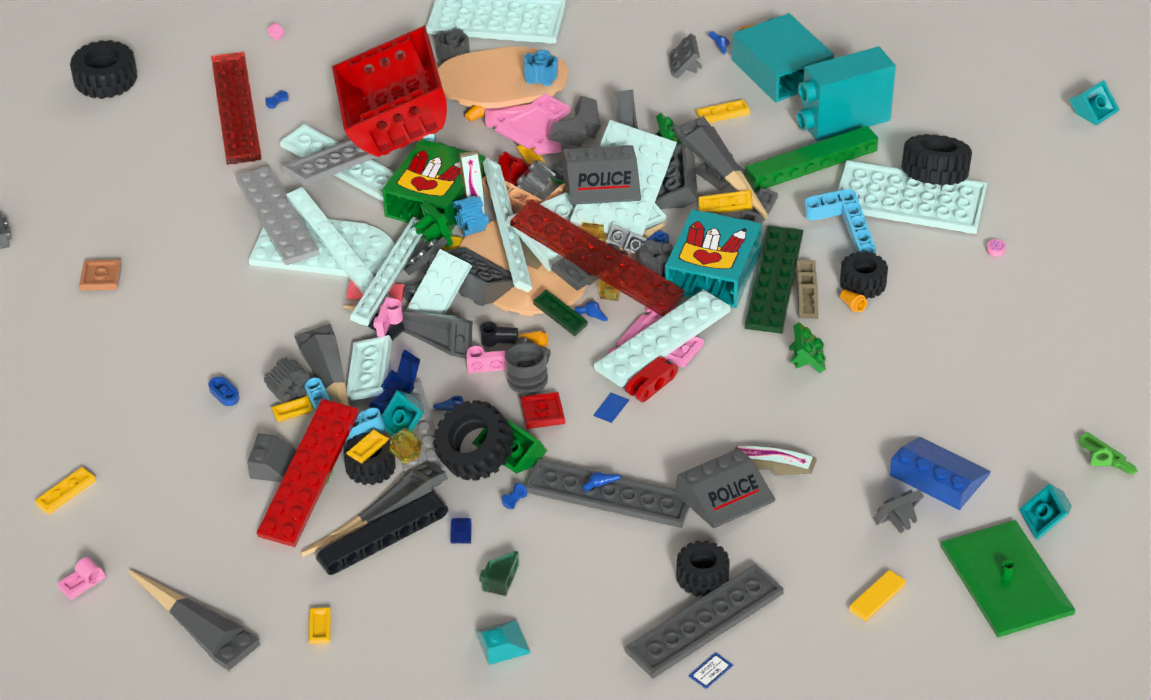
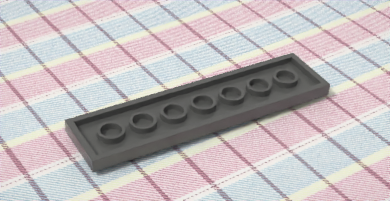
M538 459L525 487L527 493L679 528H682L690 508L674 493L675 489L622 477L617 481L600 487L595 486L590 491L585 492L582 489V485L590 481V475L595 471Z
M754 564L625 646V653L653 679L783 595L784 588L757 564Z

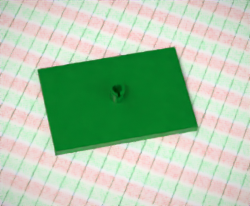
M1016 520L941 541L940 547L997 638L1075 614V608Z

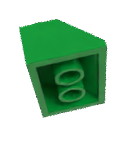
M506 419L513 430L514 445L510 447L513 451L510 457L507 456V462L504 466L518 474L534 467L538 459H541L548 450L538 439ZM484 428L472 444L477 448L485 441L488 429Z

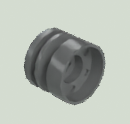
M527 342L510 347L505 355L509 387L515 392L522 394L535 393L543 389L548 382L544 348L538 344Z

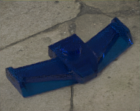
M404 349L397 373L391 369L381 385L385 391L369 404V407L379 409L382 415L396 391L411 394L414 390L420 359Z

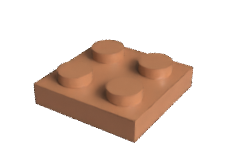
M121 259L84 260L79 284L80 290H118L122 267Z

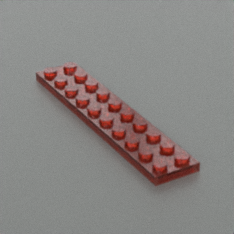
M238 52L211 56L227 165L262 160L245 53Z
M532 199L510 221V225L662 317L668 314L684 296L685 290Z

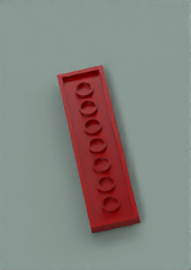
M325 399L321 400L257 531L258 537L296 547L360 413L358 408Z

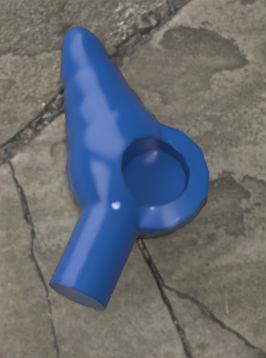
M711 31L709 37L715 41L720 51L725 54L729 40Z
M590 301L585 306L575 307V312L578 314H587L601 321L608 320L601 311L599 303L595 301Z
M453 396L444 402L433 405V408L452 411V407L457 404L459 406L462 405L464 400L461 396Z
M594 472L590 475V481L582 485V489L588 492L595 486L600 487L619 480L621 475Z

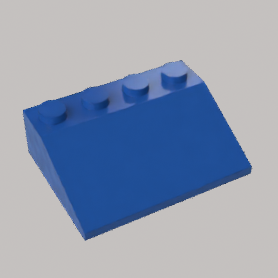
M920 437L902 446L891 458L889 475L960 510L987 479L991 471Z

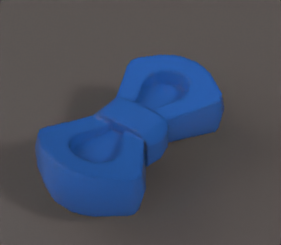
M279 91L275 96L266 98V106L268 108H275L278 103L288 101V93Z
M520 483L514 484L513 491L509 495L502 496L503 506L507 509H514L516 502L520 498L527 496L525 486Z

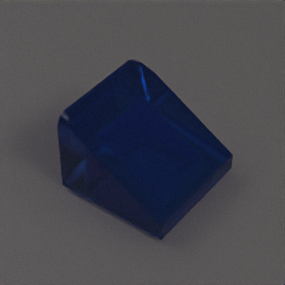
M452 518L450 543L471 544L472 519Z

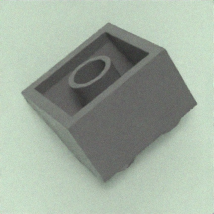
M258 433L247 461L250 479L282 482L297 450L277 435Z

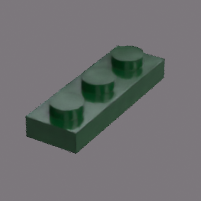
M547 289L533 300V305L573 336H576L588 326L586 319Z

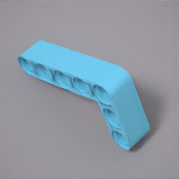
M845 189L811 196L805 200V217L808 220H819L842 215L855 252L866 251L876 254V247L855 191Z
M311 378L305 383V389L315 412L322 399L331 401L319 378ZM370 408L359 413L342 449L356 435L361 436L362 433L369 434L372 430L381 433L385 429V423L379 409Z

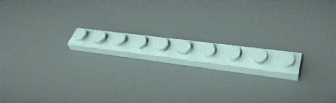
M486 158L483 161L484 173L486 174L490 196L493 201V208L502 236L513 285L517 289L529 292L533 287L520 238L507 221L508 217L513 215L501 166Z
M303 187L287 193L286 196L291 205L364 295L374 279L372 273Z
M412 217L352 312L350 320L365 326L370 324L423 238L422 234L418 235L416 233L418 229L414 228V225L420 219Z

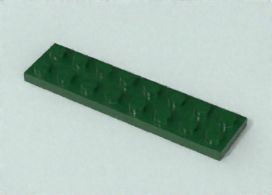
M767 226L746 317L745 329L783 333L796 272V263L803 238V230Z

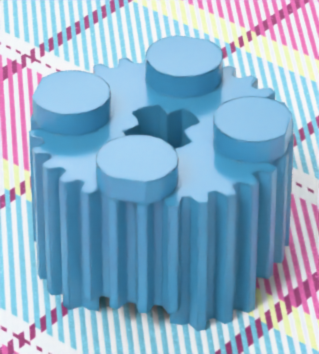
M541 49L533 54H525L524 78L526 83H540L544 86L552 85V81H555L558 76V57H554L548 50Z
M471 196L453 202V208H457L455 220L459 229L462 228L464 230V237L486 229L489 219L487 214L482 212L483 202L480 196Z

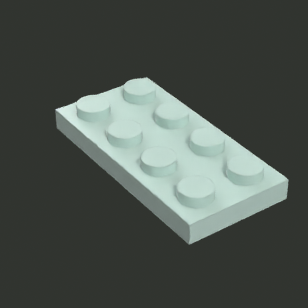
M440 249L406 311L445 315L472 265Z
M389 335L353 343L346 390L349 402L385 395L392 344Z

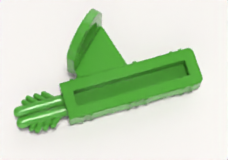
M1086 432L1079 437L1078 444L1092 452L1090 466L1112 465L1116 469L1121 467V470H1124L1127 474L1134 475L1138 472L1135 465L1125 462L1126 457L1094 437L1091 433Z

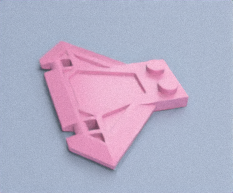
M544 93L529 105L485 108V125L489 128L496 126V132L527 149L534 147L533 152L538 155L561 153V143L548 140L547 134L553 122H559L571 110L570 106Z
M669 302L649 306L646 309V312L649 314L641 315L616 342V345L620 347L676 308L675 303ZM694 336L664 358H666L667 362L684 368L704 346V340ZM611 348V349L608 351V354H610L612 351H614V350L617 349V348Z

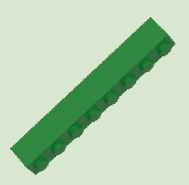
M868 126L745 166V178L753 191L757 192L761 188L766 189L846 162L847 160L876 152L878 136Z

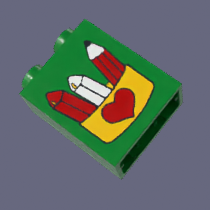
M419 140L382 189L385 217L409 223L412 217L421 220L424 215L420 204L426 201L431 206L434 205L440 214L443 213L448 221L446 225L452 232L457 225L455 220L457 208H453V202L464 199L459 154L469 151L450 147L440 142ZM478 154L483 178L486 176L483 166L485 156Z

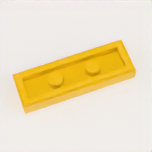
M744 99L696 109L697 118L704 116L708 123L750 114V108Z
M751 190L699 197V211L719 214L753 209Z
M81 467L35 499V504L49 515L96 481L95 476Z
M888 570L850 605L849 611L867 621L905 586L906 580Z

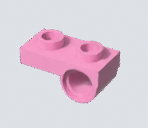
M386 297L384 304L380 305L379 315L374 319V328H376L378 337L386 335L390 324H398L403 320L402 306L398 299Z
M472 346L467 350L468 373L506 370L505 351L485 352L480 346Z
M85 557L77 563L76 572L57 584L59 589L72 600L106 577L103 570L89 557Z

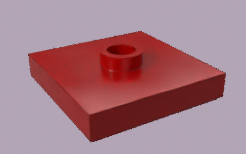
M559 392L520 397L526 429L565 424Z

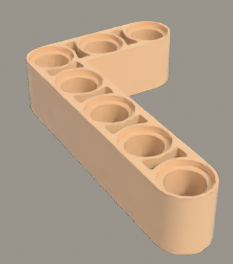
M484 176L482 178L484 196L492 200L487 178ZM505 181L511 208L515 213L567 192L566 185L563 183L545 200H542Z

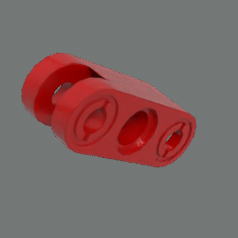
M659 356L629 380L625 391L631 396L636 395V399L640 402H645L674 379L678 372V366L674 363L667 364L666 358Z

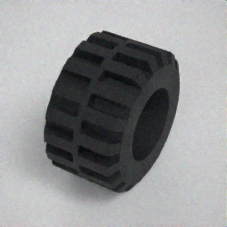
M866 251L849 254L841 263V288L863 295L865 299L881 295V292L885 291L887 284V262L882 260L881 256H876L875 253H868Z
M362 433L361 436H354L353 440H349L344 447L345 467L351 480L354 479L356 483L361 482L362 485H375V483H382L384 479L388 480L396 468L392 441L388 440L386 444L361 464L347 455V452L368 434Z
M700 540L695 541L694 544L688 543L687 547H683L677 555L676 576L679 586L682 589L685 588V592L688 594L691 592L693 596L702 595L704 597L729 581L730 560L727 551H724L722 546L718 547L717 543H709V541L705 540L704 542H700Z

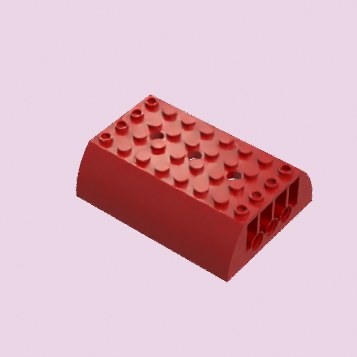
M425 25L332 66L344 131L351 141L363 151L377 157L387 155L395 149L403 148L411 142L419 141L423 137L435 134L443 129L447 115V102Z

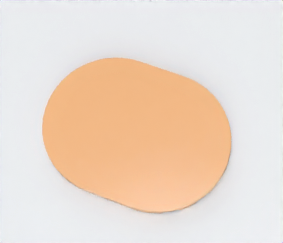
M512 46L455 56L441 64L438 71L445 97L449 100L454 99L459 101V104L469 107L479 105L482 108H501L534 102L544 93L551 97L554 96L557 91H562L565 88L568 80V68L558 58V76L555 81H552V85L528 84L524 78V55L536 53L540 49Z
M497 220L489 222L484 231L468 235L462 240L459 248L466 247L510 272ZM543 265L538 270L527 266L533 288L526 292L514 286L492 304L507 312L510 310L518 312L519 315L534 316V314L544 313L533 305V300L544 290L547 289L570 307L584 295L588 285L577 291L553 271L548 272Z

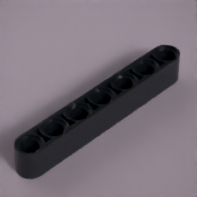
M431 493L323 548L317 554L316 560L327 574L334 575L442 519L447 514L448 507L437 494Z

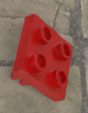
M504 151L503 156L499 155L497 164L501 166L504 180L517 187L518 184L516 182L523 173L525 175L529 173L528 167L530 164L508 154L506 151Z

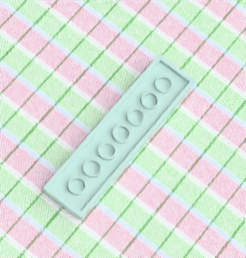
M305 124L280 141L281 147L301 158L339 144L334 139ZM368 160L365 163L358 164L333 175L383 201L382 189L395 172L373 160Z
M701 290L596 362L594 369L618 386L623 387L632 377L657 357H666L729 313L730 305L707 291Z

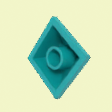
M1105 80L1090 86L1069 99L1076 114L1094 125L1100 124L1120 110Z
M396 391L382 414L385 423L384 430L401 445H405L399 439V436L401 434L411 435L424 413V404L412 394ZM404 436L403 439L407 441L408 437Z
M1049 483L1019 510L1034 537L1038 540L1069 514L1072 505L1062 490Z
M517 619L476 630V635L489 665L530 654Z

